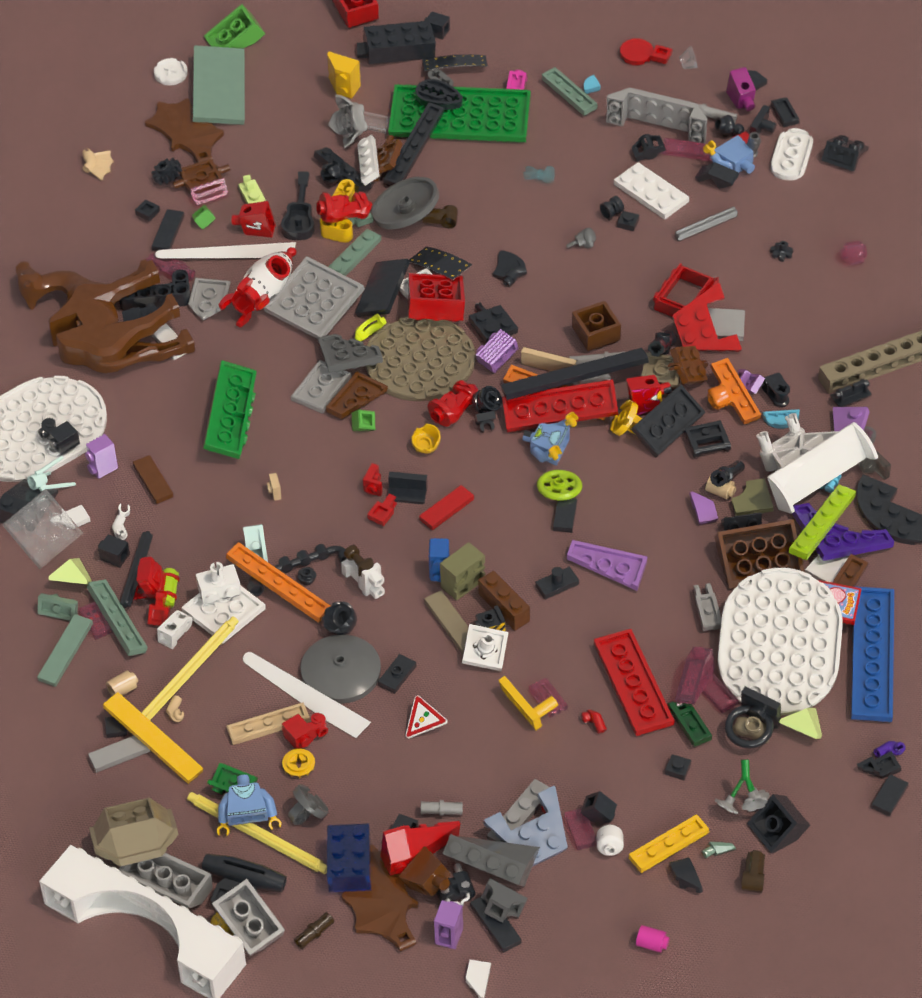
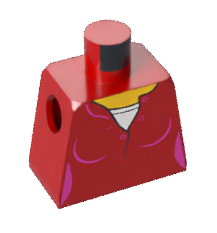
M655 375L626 379L629 400L638 404L636 414L638 416L653 410L662 401V395L672 392L670 383L659 384Z

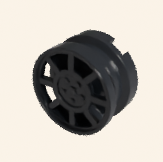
M486 386L474 393L472 403L475 410L481 414L485 413L483 411L491 412L498 410L502 405V397L495 387Z

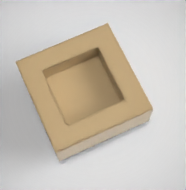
M269 474L270 482L266 483L268 493H272L274 501L280 500L281 490L277 474Z

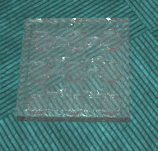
M47 489L2 524L39 569L83 534Z

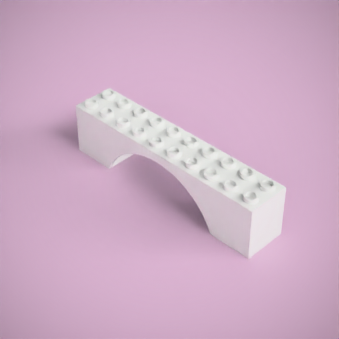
M70 845L39 881L45 905L77 923L101 914L131 913L146 917L162 926L174 938L179 947L177 962L181 983L207 998H220L246 965L243 942L238 936L226 933L220 926H214L207 922L204 917L194 915L185 906H178L167 896L162 897L151 887H145L139 884L135 878L123 875L117 868L107 866L101 859L93 858L82 848L77 849Z

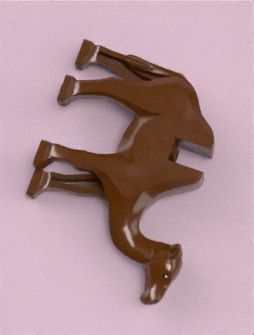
M140 260V265L135 272L112 283L90 281L72 271H55L41 275L34 271L26 261H21L16 266L19 291L26 300L30 310L35 308L38 299L51 291L60 290L68 296L66 303L48 320L53 346H58L60 359L66 364L87 366L100 373H111L136 363L148 361L161 362L173 356L195 352L194 340L187 329L181 330L176 339L164 343L137 342L141 338L153 335L169 320L180 317L179 305L172 294L166 295L163 305L151 314L135 320L119 322L114 304L120 301L121 298L131 295L140 289L160 283L159 271L152 260Z

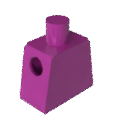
M743 67L730 71L726 89L728 96L737 109L745 107L747 111L753 110L755 108L754 98L756 89L747 68Z

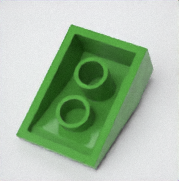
M241 4L207 32L204 37L211 47L245 48L253 45L266 33L252 13Z

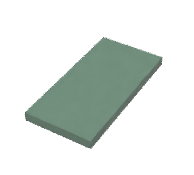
M194 45L193 122L244 125V49Z

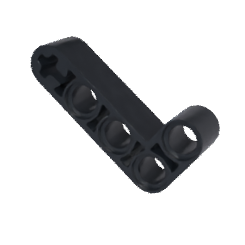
M183 269L176 270L172 274V283L152 285L121 298V309L123 311L137 307L141 309L145 308L149 303H153L157 308H160L168 294L173 295L179 307L187 306L190 299L188 272Z

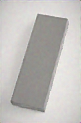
M135 736L88 753V756L97 773L148 753L151 750Z

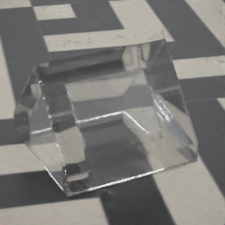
M690 46L679 57L683 69L698 68L694 51Z

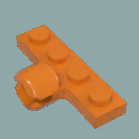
M725 358L712 363L711 370L720 385L708 390L707 397L713 409H720L728 405L733 406L743 424L761 419L760 411L729 359Z

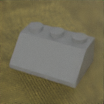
M247 879L212 903L233 934L242 940L244 949L250 956L265 949L284 934L285 929Z

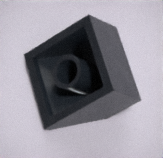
M772 794L767 800L768 802L765 803V807L759 809L747 824L770 853H775L797 841L811 825L787 796Z

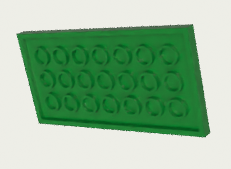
M395 84L388 136L409 137L426 107L419 104L416 100L417 85ZM454 87L462 95L463 105L459 109L445 110L430 138L526 142L531 90Z

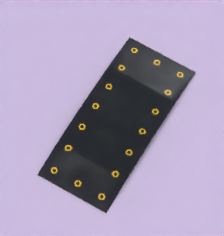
M463 54L422 59L424 71L454 66L488 67L486 55Z
M427 246L409 259L410 263L434 270L452 280L472 266L471 263L455 255Z

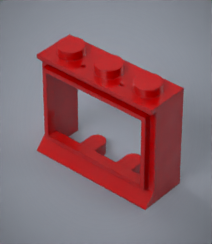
M680 263L676 269L672 270L669 279L663 282L660 291L655 293L653 297L655 302L654 310L672 317L673 314L685 306L666 298L680 279L703 287L695 297L696 299L712 286L719 283V277L712 278L682 266V263Z

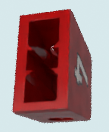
M268 201L244 204L239 215H232L231 218L232 225H241L245 235L273 237L276 224Z

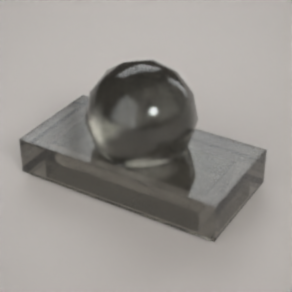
M876 451L878 455L876 460L866 457L859 462V468L865 474L876 472L884 480L890 477L891 464L878 451Z

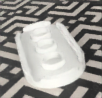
M792 128L779 135L771 160V171L777 178L796 180L804 175L813 147V138L809 136L807 131Z

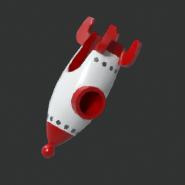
M289 247L286 252H275L262 257L249 268L235 293L227 294L218 304L220 310L225 309L232 303L236 310L242 313V316L236 322V326H244L250 320L252 311L263 309L270 302L271 297L281 291L291 275L292 257L296 255V249Z

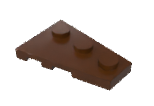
M356 372L326 406V412L343 419L387 392L388 386Z

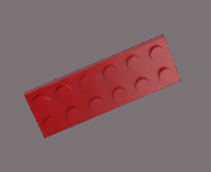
M613 379L548 389L507 400L505 396L502 397L507 432L538 428L541 423H558L564 420L570 412H574L578 416L576 422L619 415Z
M632 629L594 639V646L635 735L638 736L673 726L674 719Z

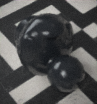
M725 115L722 118L718 117L715 121V130L720 131L724 136H730L732 133L740 135L744 132V126L742 124H735L731 115Z

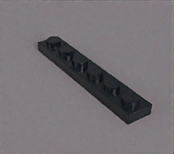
M430 102L427 104L403 145L395 167L386 174L384 183L392 186L407 178L445 112L444 107Z

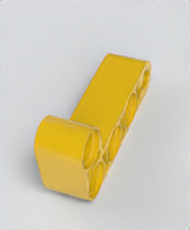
M350 179L342 180L338 184L333 196L347 195L349 196V201H351L355 193L354 182ZM320 218L322 237L343 243L350 242L353 239V227L350 220L325 223Z

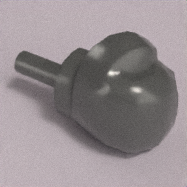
M585 228L574 236L575 240L566 244V247L570 248L578 244L579 247L591 248L597 239L593 229Z

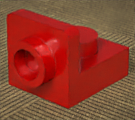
M371 463L363 478L364 492L381 496L383 493L379 465Z

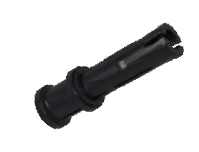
M737 460L729 466H722L711 473L710 480L713 485L721 487L730 482L733 476L742 472L745 469V465L742 461L739 462Z

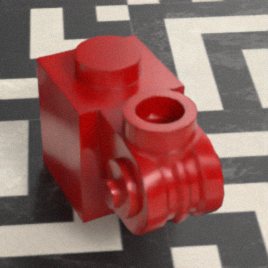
M322 713L313 714L309 723L299 714L282 723L283 736L294 749L307 747L313 742L315 737H323L329 730L326 726V718Z

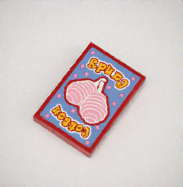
M818 580L830 589L839 604L842 613V623L854 625L862 589Z

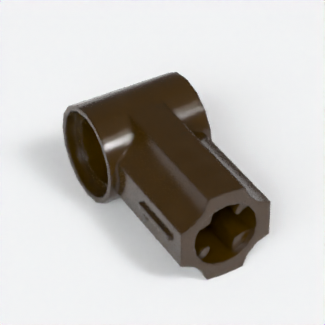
M446 205L443 209L433 208L428 215L422 218V222L441 224L448 229L454 228L457 224L458 208L454 205Z
M759 850L747 853L746 869L743 871L741 890L763 892L765 854Z

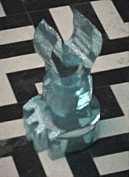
M527 166L525 167L526 172H523L525 179H543L545 183H552L555 177V169L551 166L546 167L545 171Z

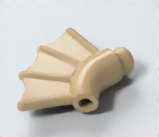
M87 148V151L84 149L82 151L85 161L82 167L86 173L91 172L98 179L103 180L107 173H111L110 166L114 162L110 156L111 151L93 153L89 148Z

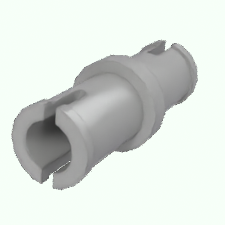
M444 800L439 802L421 801L422 815H462L463 802H444Z

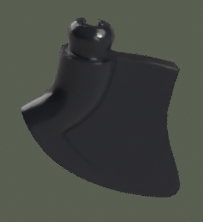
M501 250L499 251L498 266L492 275L502 279L505 286L508 284V287H510L519 277L527 274L526 265L517 255Z

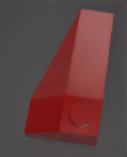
M440 822L433 827L420 824L418 828H410L409 825L383 831L380 857L389 875L401 874L424 846L432 854L443 848L447 844L450 834L459 836L460 822Z

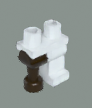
M350 545L344 551V556L347 559L341 562L342 574L346 578L351 575L358 582V587L365 596L371 594L377 599L384 595L385 589L382 587L384 577L381 575V566L378 562L374 564L372 558L364 559L359 555V548L356 545Z

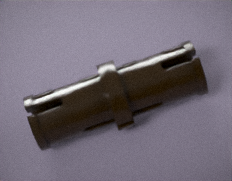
M325 912L314 923H309L307 925L308 928L294 938L296 945L300 946V949H304L312 940L318 939L321 933L334 923L333 917Z

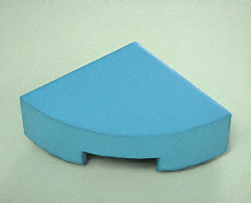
M595 75L585 80L584 92L586 94L601 90V85Z

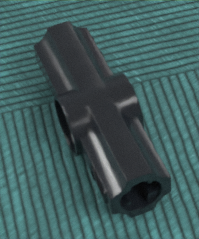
M666 330L664 333H655V340L648 345V351L651 352L652 356L659 357L661 354H670V347L676 343L677 336L670 330Z

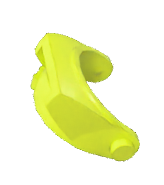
M379 314L369 318L356 328L355 339L363 341L387 324L384 317L381 318ZM376 320H377V322L371 324L369 327H367L365 330H363L368 324H370V323H372L373 321H376Z

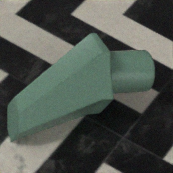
M709 842V847L704 849L702 854L705 858L712 854L717 856L735 850L736 847L732 843Z

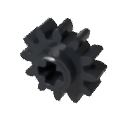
M166 158L160 161L157 166H154L155 170L151 173L156 183L162 185L165 182L167 185L180 176L178 172H181L182 168L178 160L171 158L169 161Z

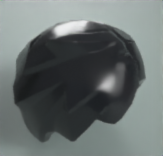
M334 602L324 611L322 617L323 626L328 631L337 635L348 634L357 623L356 612L347 602Z

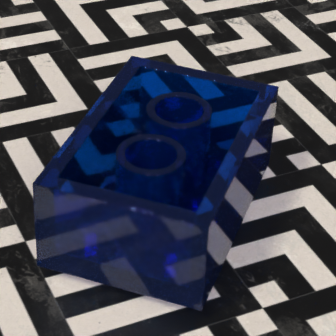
M369 823L327 825V881L329 892L371 890V833Z

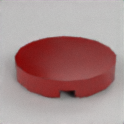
M630 39L622 43L620 57L627 64L643 65L644 62L651 61L650 55L653 51V46L643 39Z

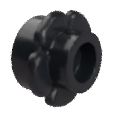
M305 567L298 571L297 578L303 585H310L315 581L317 574L313 568Z

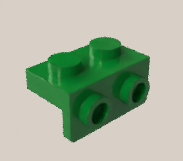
M219 763L212 781L208 779L207 784L212 786V791L223 794L224 791L229 793L230 786L237 785V777L240 775H248L250 783H256L258 778Z

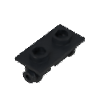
M861 379L859 382L854 383L853 386L849 385L842 389H836V392L830 394V396L839 407H844L869 397L872 393L868 389L870 386L869 381Z
M762 513L725 517L721 519V524L724 527V531L761 525Z

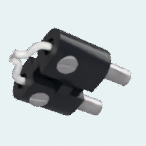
M457 863L454 865L456 873H453V877L448 878L450 881L449 887L445 891L439 889L436 893L440 903L442 900L447 902L453 901L464 906V902L474 898L476 892L468 872L463 871L461 865Z

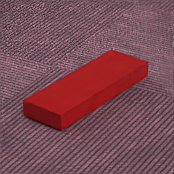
M460 485L419 515V520L433 531L472 502L474 495Z

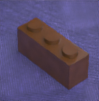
M494 570L478 580V594L492 609L498 605L505 622L514 631L530 622V606Z

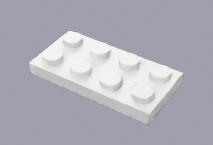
M639 162L614 179L616 187L664 220L689 202V196Z

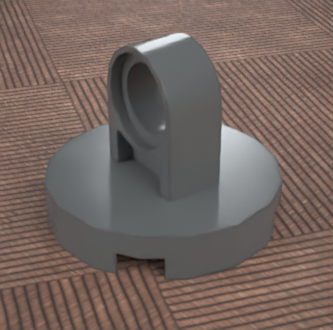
M299 784L293 790V794L298 802L288 813V817L295 825L304 823L311 814L323 819L329 813V809L317 794L313 796L311 793H308L310 789L303 784Z

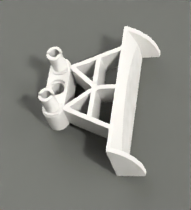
M791 413L785 416L790 430L785 436L771 444L767 431H762L756 435L761 447L760 456L765 470H777L767 478L778 510L788 513L795 512L793 507L795 503L865 458L873 460L878 458L871 440L855 422L840 431L805 433V430L800 427L797 414Z

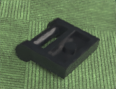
M721 420L685 428L684 433L694 458L700 457L701 454L719 450H731V444ZM721 440V443L698 447L700 444Z

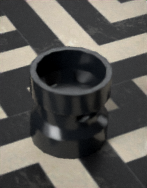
M613 196L608 202L605 201L600 204V212L606 219H611L616 213L619 214L624 211V204L618 196Z

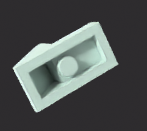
M263 525L243 527L245 547L268 562Z

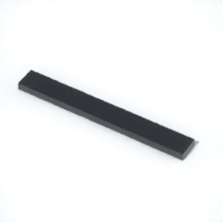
M638 348L501 385V390L505 398L510 400L649 363L648 356L643 348Z

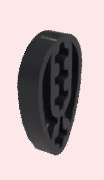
M427 79L416 86V100L422 106L426 107L430 102L444 107L445 110L459 109L463 105L462 95L446 82L438 79Z

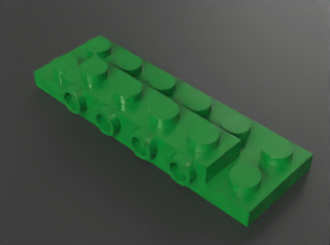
M221 360L203 449L236 459L240 458L243 445L245 446L248 438L245 432L248 431L251 422L248 420V417L251 416L253 406L250 405L254 402L256 395L253 389L257 370Z

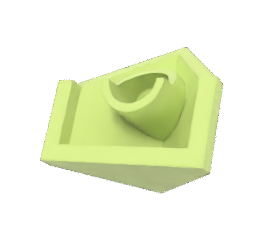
M80 558L69 559L49 576V580L80 584H88V582L92 581Z
M806 708L780 719L779 723L815 739H821L822 732L816 708Z

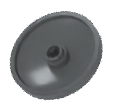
M412 177L402 180L387 188L376 199L372 207V216L377 225L385 229L407 227L418 222L432 211L439 200V190L435 182L427 177Z
M333 635L317 641L306 651L301 661L303 683L339 704L354 702L368 695L376 687L381 675V663L377 651L367 641L352 635Z

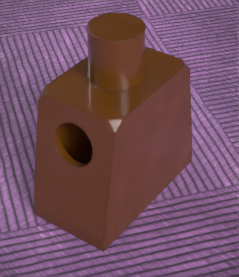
M425 846L398 876L409 889L428 896H433L439 889L445 891L450 885L448 880L450 872Z

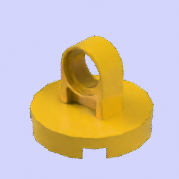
M627 400L621 405L620 409L622 411L619 416H614L611 422L610 430L617 436L622 435L627 430L633 433L631 428L642 419L636 415L638 404Z

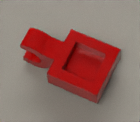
M389 494L383 503L377 501L368 512V519L385 526L394 514V508L397 505V502L394 501L396 496Z
M159 590V592H156L155 604L151 603L149 605L147 624L161 626L169 618L170 606L165 605L167 591Z

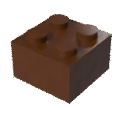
M606 301L572 312V328L587 351L621 340V324Z

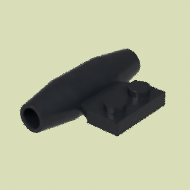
M206 854L202 862V870L222 879L215 887L210 905L246 879L256 892L257 890L283 892L287 881L286 875L265 865L233 856Z

